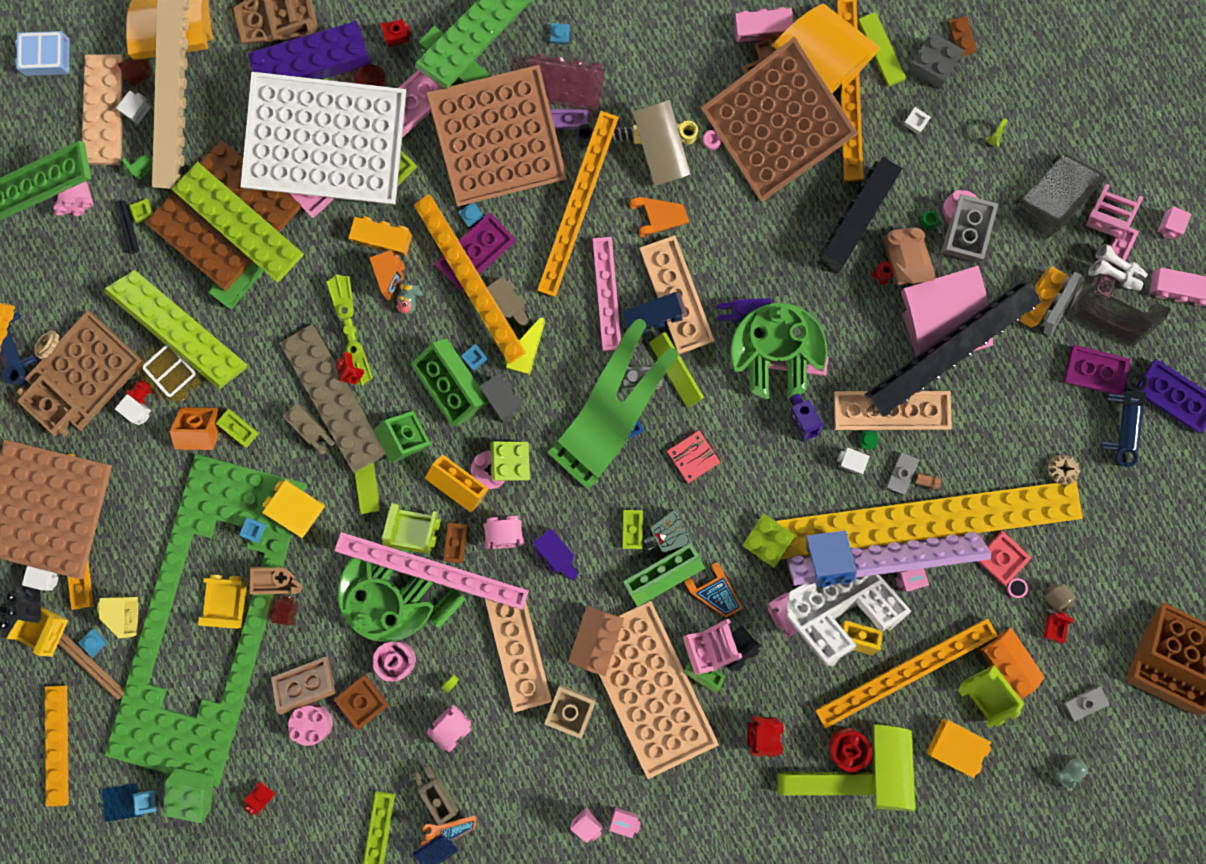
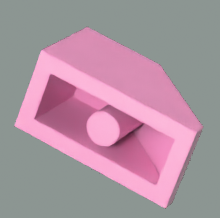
M587 807L571 822L570 829L586 843L590 840H596L602 834L600 832L602 830L601 823Z

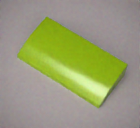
M873 725L871 734L874 809L915 812L912 730L893 726Z

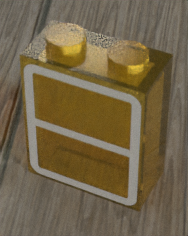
M166 344L140 367L170 401L176 403L183 401L188 396L187 393L192 388L196 389L202 384L201 380L205 378Z

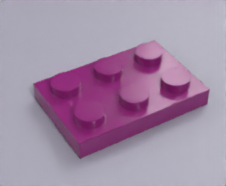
M1072 345L1063 383L1107 394L1123 395L1131 359Z

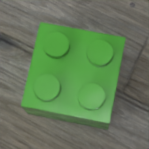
M175 768L165 782L163 816L202 823L211 810L214 776Z

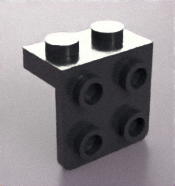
M16 584L14 589L9 591L6 602L0 605L1 637L7 638L17 620L34 623L40 621L41 595L39 589Z

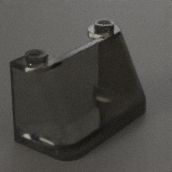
M1059 153L1051 161L1053 164L1051 169L1027 195L1021 194L1014 202L1016 206L1012 209L1013 212L1046 240L1066 224L1107 178L1101 171L1066 153L1063 155Z
M1101 273L1081 282L1069 306V316L1073 320L1128 347L1140 343L1165 321L1171 310L1157 303L1149 306L1146 312H1142L1112 297L1111 295L1115 288L1114 282Z

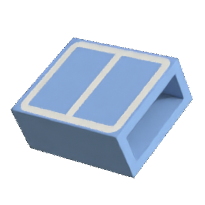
M62 31L17 33V40L15 41L17 50L15 66L17 70L25 76L69 74L70 39Z

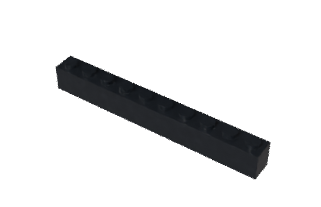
M1019 281L866 392L864 395L874 411L882 417L891 414L897 406L909 401L912 395L923 391L930 382L938 380L945 371L953 369L963 358L971 356L974 350L986 345L995 335L1004 332L1007 326L1018 322L1025 313L1033 311L1036 305L1042 302L1033 285L1027 281Z

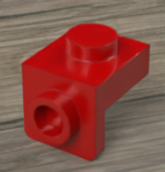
M344 352L341 358L337 360L336 369L338 370L339 381L358 384L364 375V369L354 367L352 353Z
M1064 612L1048 615L1043 638L1064 644L1068 625L1073 624L1075 619L1068 617V614Z
M260 781L243 802L244 810L249 815H256L258 817L275 796V793Z

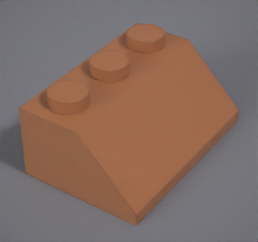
M587 606L568 662L587 671L606 676L624 618Z

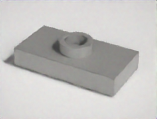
M901 452L886 488L905 495L919 459Z
M1100 686L1064 702L1070 718L1074 722L1110 705Z

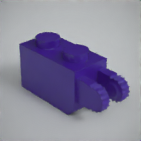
M771 298L732 300L730 303L716 304L717 309H731V314L719 315L717 320L741 323L752 311L771 304Z
M550 528L533 543L535 545L533 550L540 558L544 556L547 559L546 565L552 572L555 570L558 573L562 571L565 576L574 580L578 577L577 570L571 564L574 560V554L553 529Z

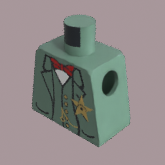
M676 510L650 528L653 536L643 540L648 551L659 546L662 553L693 543Z

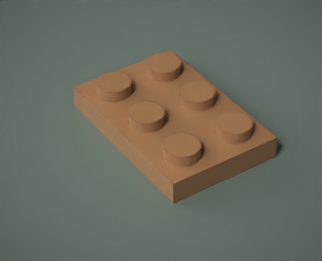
M327 657L271 677L276 711L279 715L336 694L330 662Z

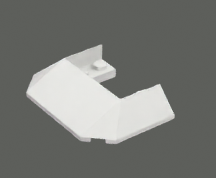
M877 574L856 577V580L849 584H832L829 587L816 586L815 583L803 584L788 594L787 619L825 665L834 666L839 658L856 647V644L834 620L835 618L858 605L882 632L885 629L890 631L911 610L881 576Z

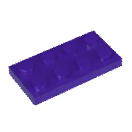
M1154 359L1144 373L1148 379L1146 388L1142 390V392H1146V400L1196 433H1203L1206 428V390L1158 359ZM1141 379L1136 385V388H1139L1142 385Z

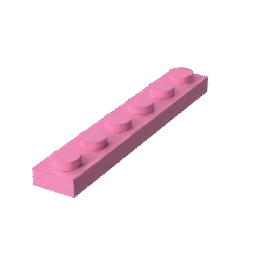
M612 237L593 238L603 352L615 351L621 341Z

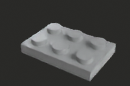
M1074 272L1072 277H1067L1065 280L1064 288L1061 294H1057L1052 310L1049 309L1044 317L1045 321L1042 326L1045 327L1043 332L1045 335L1051 337L1078 290L1082 277L1081 274Z

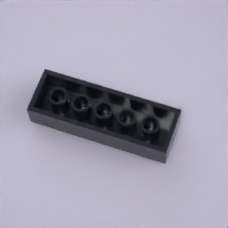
M884 157L879 162H874L838 221V225H836L828 240L831 242L827 241L818 256L821 258L818 263L837 274L840 272L903 169L902 167Z

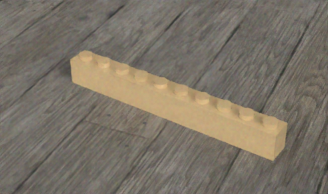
M157 0L152 187L172 189L183 177V174H181V169L184 166L182 147L185 146L183 128L186 125L183 109L186 108L184 89L187 87L185 70L188 66L185 50L188 49L186 30L189 28V20L186 16L190 6L189 0Z

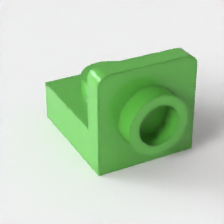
M146 154L137 158L133 164L126 158L122 159L126 165L123 167L130 176L134 175L138 179L153 169V160Z

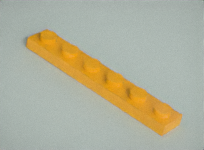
M67 685L45 687L46 807L66 806L69 804Z

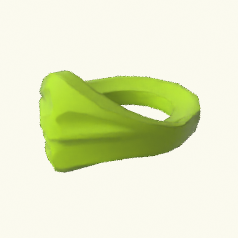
M1004 118L997 131L990 137L985 138V141L990 145L1000 147L999 140L1008 120Z

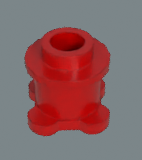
M886 261L881 262L876 270L872 272V277L877 278L881 285H886L888 280L894 276L890 262Z
M136 380V385L131 391L127 390L126 393L138 403L145 404L146 401L144 399L149 393L152 394V390H150L152 386L144 380L141 382Z

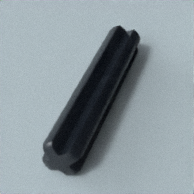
M118 200L115 202L128 252L130 254L138 253L140 249L127 202Z

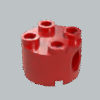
M751 716L750 719L753 722L748 723L747 745L752 747V750H748L751 756L768 757L782 755L783 744L780 742L781 735L784 733L783 722H779L777 717Z
M838 729L828 742L830 758L838 767L845 771H859V769L866 767L871 759L872 748L869 741L864 735L854 729Z

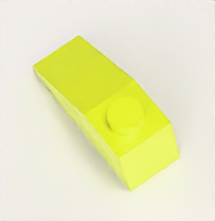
M540 318L519 340L526 354L511 364L505 358L504 364L507 365V370L530 376L545 324L544 318Z

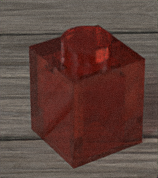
M130 57L118 63L125 79L132 86L152 77L149 70L152 67L147 59L133 60Z
M282 596V599H275L271 623L288 626L295 625L299 602L294 601V597Z

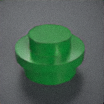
M925 211L920 216V224L925 229H934L939 223V216L934 211Z
M864 431L859 437L860 446L866 450L874 449L878 445V436L873 431Z

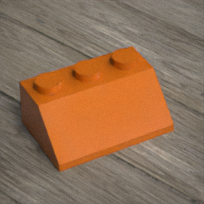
M1011 627L978 648L989 666H996L1020 699L1035 691L1045 678Z

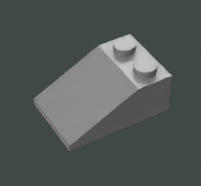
M960 194L945 235L941 254L975 263L982 261L987 250L998 203Z

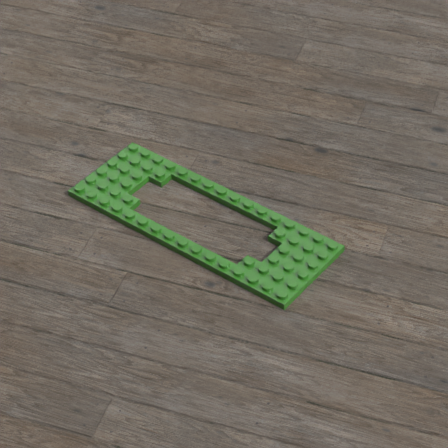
M195 454L107 746L106 757L167 774H172L176 768L214 776L213 786L218 787L220 785L275 594H253L221 703L203 699L197 717L164 709L162 705L167 688L149 684L193 534L212 538L217 520L243 527L247 517L267 526L260 542L256 543L249 540L247 548L265 553L261 567H283L293 532L262 513L264 510L262 505L268 496L271 498L274 496L276 491L273 489L280 480L284 482L287 478ZM288 479L290 483L305 492L306 483ZM279 572V575H278V576H275V578H277L278 581H279L281 572Z

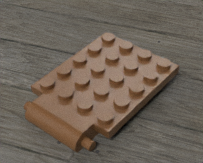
M87 310L56 345V349L52 351V354L43 358L26 376L25 380L31 386L27 391L23 388L17 391V394L20 396L17 402L53 436L60 434L65 437L69 433L66 428L71 423L82 431L145 361L91 311Z

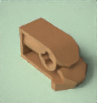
M250 567V594L301 593L303 585L294 579L295 575L285 567ZM279 572L286 576V578H282L281 582L275 578V576L279 575Z

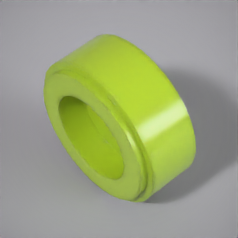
M453 674L440 689L444 693H448L457 684L459 679Z

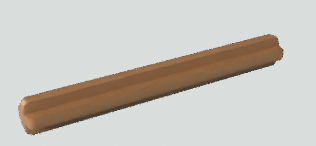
M63 633L58 645L116 700L121 699L124 689Z

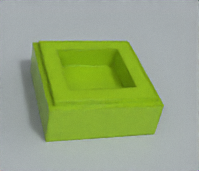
M148 199L129 205L134 221L137 224L148 220L153 214Z

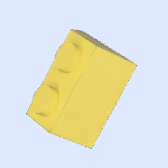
M138 597L100 598L97 606L99 619L118 638L138 636Z

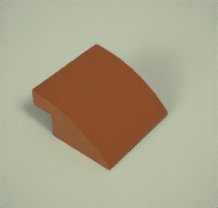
M1164 602L1161 603L1148 624L1134 655L1126 682L1198 717L1206 714V622Z

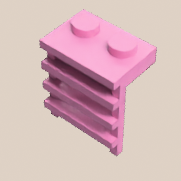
M1106 184L1094 210H1092L1086 226L1123 240L1143 197L1140 196L1137 202L1107 192L1110 185ZM1106 198L1133 208V211L1129 212L1102 201ZM1101 208L1129 219L1126 222L1101 213L1098 209Z
M729 619L703 632L683 637L695 675L716 671L718 668H722L742 658V655L737 652L728 625L730 623Z

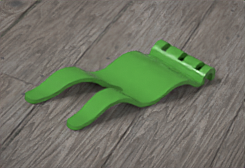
M637 319L626 331L599 377L584 408L560 437L556 445L547 452L587 489L599 479L620 452L664 374L678 357V351L675 348H669L653 364L625 401L618 400V389L629 366L637 342L646 328V323L642 319ZM565 448L567 451L559 457L557 454ZM576 460H579L580 463L574 469L570 467ZM591 471L593 475L586 481L584 477Z

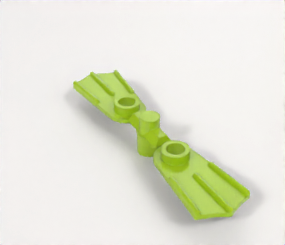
M336 274L333 278L326 281L337 315L344 319L343 331L349 342L346 345L345 351L352 353L351 347L355 346L357 348L356 353H352L354 367L364 369V375L357 384L363 386L366 382L373 379L363 347L356 341L355 334L357 329L352 325L351 321L354 307L350 277ZM343 307H346L348 309V312L346 314L342 313Z

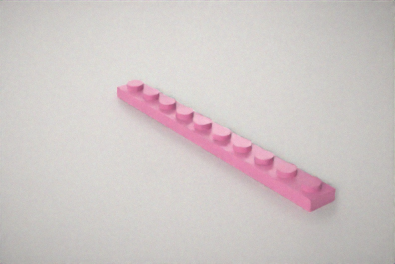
M342 532L334 550L339 554L519 610H523L529 592L519 587Z

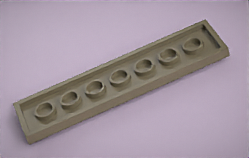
M311 324L280 342L282 349L353 473L360 471L385 456L386 453L373 430L374 428L348 383L339 381L336 362L315 326Z

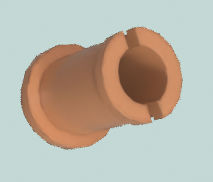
M918 472L915 484L932 488L934 491L935 489L939 490L941 479L938 476L933 477Z

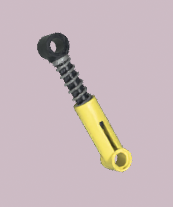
M693 121L677 124L682 143L686 145L694 143L698 133L697 125ZM581 124L577 127L575 135L579 146L583 148L588 147L594 127H591L589 124ZM633 125V128L631 127L630 129H620L618 127L615 129L611 141L616 143L617 141L623 142L627 140L629 142L634 140V144H642L637 125ZM685 130H690L693 134L687 136L683 132ZM583 133L590 135L587 139L580 137Z

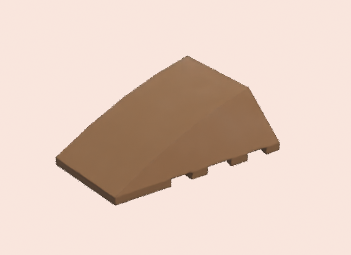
M244 0L233 8L243 44L297 39L316 33L318 28L312 0Z

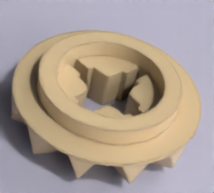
M49 331L39 338L35 345V356L42 359L52 354V351L56 349V345L59 343V335L55 331Z
M1066 454L1055 456L1048 464L1050 477L1053 481L1062 485L1075 482L1081 470L1078 467L1079 463L1073 457L1066 456ZM1064 463L1066 465L1065 467L1069 469V471H1067L1065 475L1063 473V470L1060 469V467H1062Z

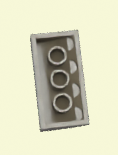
M670 100L633 111L654 186L690 175Z

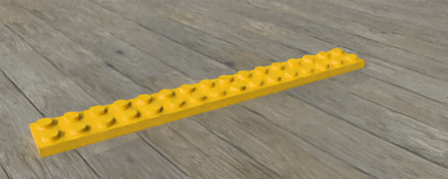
M1075 481L1068 485L1058 483L786 519L777 522L797 535L782 559H789L796 555L802 557L810 556V552H807L806 539L809 535L846 530L850 547L863 549L869 548L872 545L907 543L910 540H927L931 537L944 538L948 535H965L968 532L981 533L1083 519L1077 482Z

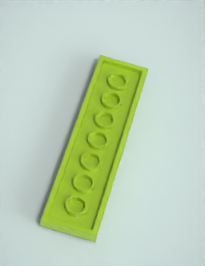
M199 162L172 188L178 196L277 283L304 256L297 247Z
M133 270L105 288V294L218 389L246 370L247 364L137 271Z

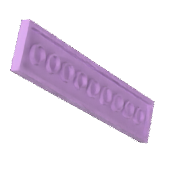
M968 532L965 535L959 536L948 535L944 538L931 537L922 541L910 540L907 543L900 544L890 543L885 546L872 545L869 548L863 549L851 548L857 570L856 577L991 559V552L979 533ZM796 555L786 559L794 586L815 583L816 577L811 556L802 557Z

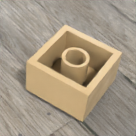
M560 684L545 725L582 739L596 703V698Z

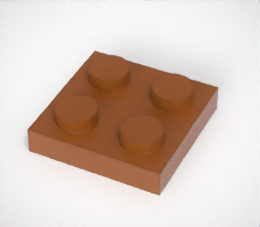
M366 674L334 699L357 731L390 705Z

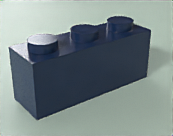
M673 292L625 310L623 314L628 329L637 319L644 320L646 323V328L642 333L644 335L648 333V329L654 328V330L665 327L667 322L676 323L682 321V317L686 316L687 312L681 293Z

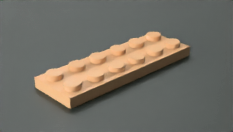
M122 54L85 55L82 142L85 143L89 165H121L123 114L116 108L123 100L125 57Z
M676 236L641 247L640 252L657 298L673 292L681 293L687 315L682 317V321L676 323L667 322L678 354L680 355L713 343V335Z
M868 391L834 392V430L952 429L951 391H921L915 393L910 397L909 401L900 404L891 414L884 417L877 414L864 394Z
M485 599L513 711L517 712L551 703L552 699L527 602L525 601L523 610H519Z

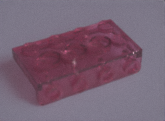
M536 54V57L531 56L529 67L540 66L549 103L599 111L606 69L602 68V64L591 63V66L584 65V61L573 60V63L565 62L566 59L562 57H555L552 60L547 59V55Z

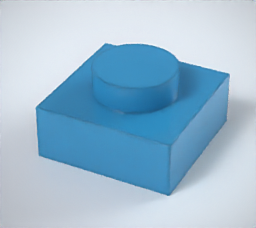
M551 23L550 43L569 45L570 24Z
M474 202L458 212L469 229L484 218V215Z
M476 344L461 355L473 371L488 360Z
M247 517L239 536L259 543L267 525Z
M92 629L78 642L90 657L95 656L108 644L96 629Z
M154 790L133 794L135 816L156 811Z

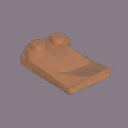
M919 228L892 230L883 237L882 242L898 285L934 281L936 279L924 243L925 233Z

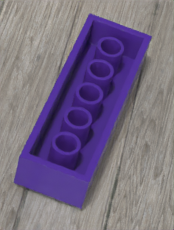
M357 21L248 53L253 72L320 80L372 65L361 28Z

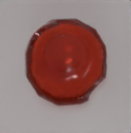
M372 63L367 66H360L355 74L357 84L384 87L387 81L386 73L383 69Z

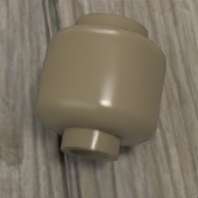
M1054 583L1046 589L1048 594L1045 596V599L1056 612H1065L1076 604L1074 602L1076 596L1066 584L1057 585Z

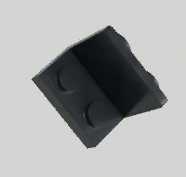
M740 625L731 633L737 652L742 655V658L725 665L731 672L734 670L736 672L745 665L744 661L749 657L752 659L760 652V643L749 634L743 625Z

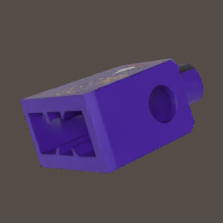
M800 394L792 396L789 399L793 406L790 415L802 441L805 442L820 435L824 425L811 401L806 400L803 402Z

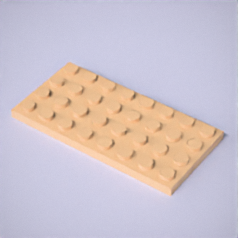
M651 601L619 615L624 618L606 676L600 675L647 779L719 745L686 674L683 673V667Z

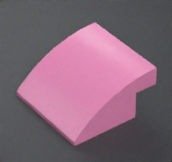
M978 266L936 278L934 281L910 286L901 291L907 309L902 313V317L915 355L917 356L989 304ZM993 337L989 340V342L986 345L979 347L976 350L992 346Z

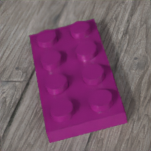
M489 213L459 242L480 275L512 246L516 239ZM443 255L435 262V265L462 292L464 288Z

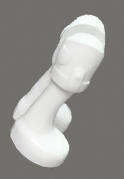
M1103 244L1095 255L1099 260L1091 265L1088 275L1096 278L1102 274H1107L1117 279L1123 288L1140 291L1144 284L1140 280H1145L1148 274L1137 263L1132 262L1129 264L1118 257L1110 245ZM1108 262H1111V263L1115 264L1116 266L1120 267V268H1121L1122 270H1124V271L1122 272V271H1120V270L1114 268V267L1111 266Z

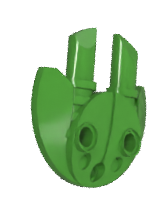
M786 303L765 305L749 313L737 327L731 343V361L734 371H743L749 366L750 392L769 399L770 361H786V365H788V399L807 390V365L810 364L815 369H824L827 361L826 337L817 320L804 309ZM757 327L763 332L760 338L754 336V330ZM795 327H798L801 331L798 337H795L792 333Z
M393 548V549L400 550V551H403V552H406V553L409 552L408 550ZM352 558L341 575L338 587V600L345 620L357 633L374 641L392 642L411 636L427 622L434 605L431 602H421L420 599L433 582L413 577L405 587L400 589L389 580L390 574L394 570ZM360 590L365 592V599L363 601L357 597V593ZM390 614L396 619L394 625H390L387 622V617Z

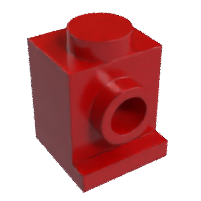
M403 19L381 23L388 47L410 42L408 35L411 34L409 24H405Z

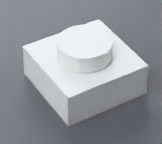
M915 107L903 125L919 135L931 117Z

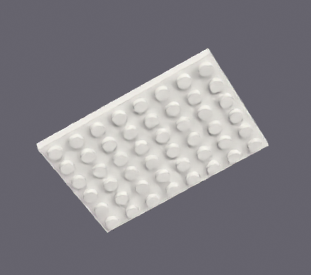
M251 72L241 188L396 205L406 89Z

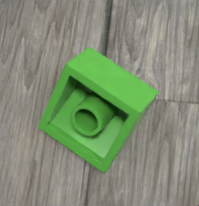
M414 411L384 420L373 429L390 464L431 445Z

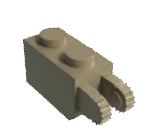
M502 276L487 287L506 320L511 321L515 319L519 326L523 328L529 326L530 321L524 312L526 311L524 306L526 301L521 294L516 295L514 292L515 286L510 279L506 280Z
M296 403L283 415L288 423L321 454L326 452L325 448L318 443L321 438L331 446L335 444L326 434L327 431L302 405Z
M426 765L424 772L430 782L425 783L419 772H415L413 777L420 787L418 790L420 796L437 824L441 825L455 816L459 809L439 776L436 777L431 768Z

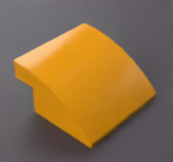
M131 0L129 4L126 28L128 55L133 60L156 57L157 0ZM189 0L190 6L186 16L189 20V28L186 30L188 49L185 50V53L208 49L207 41L213 40L208 0Z
M821 4L804 14L771 45L772 52H775L795 37L831 93L837 88L843 91L881 49V47L825 4Z

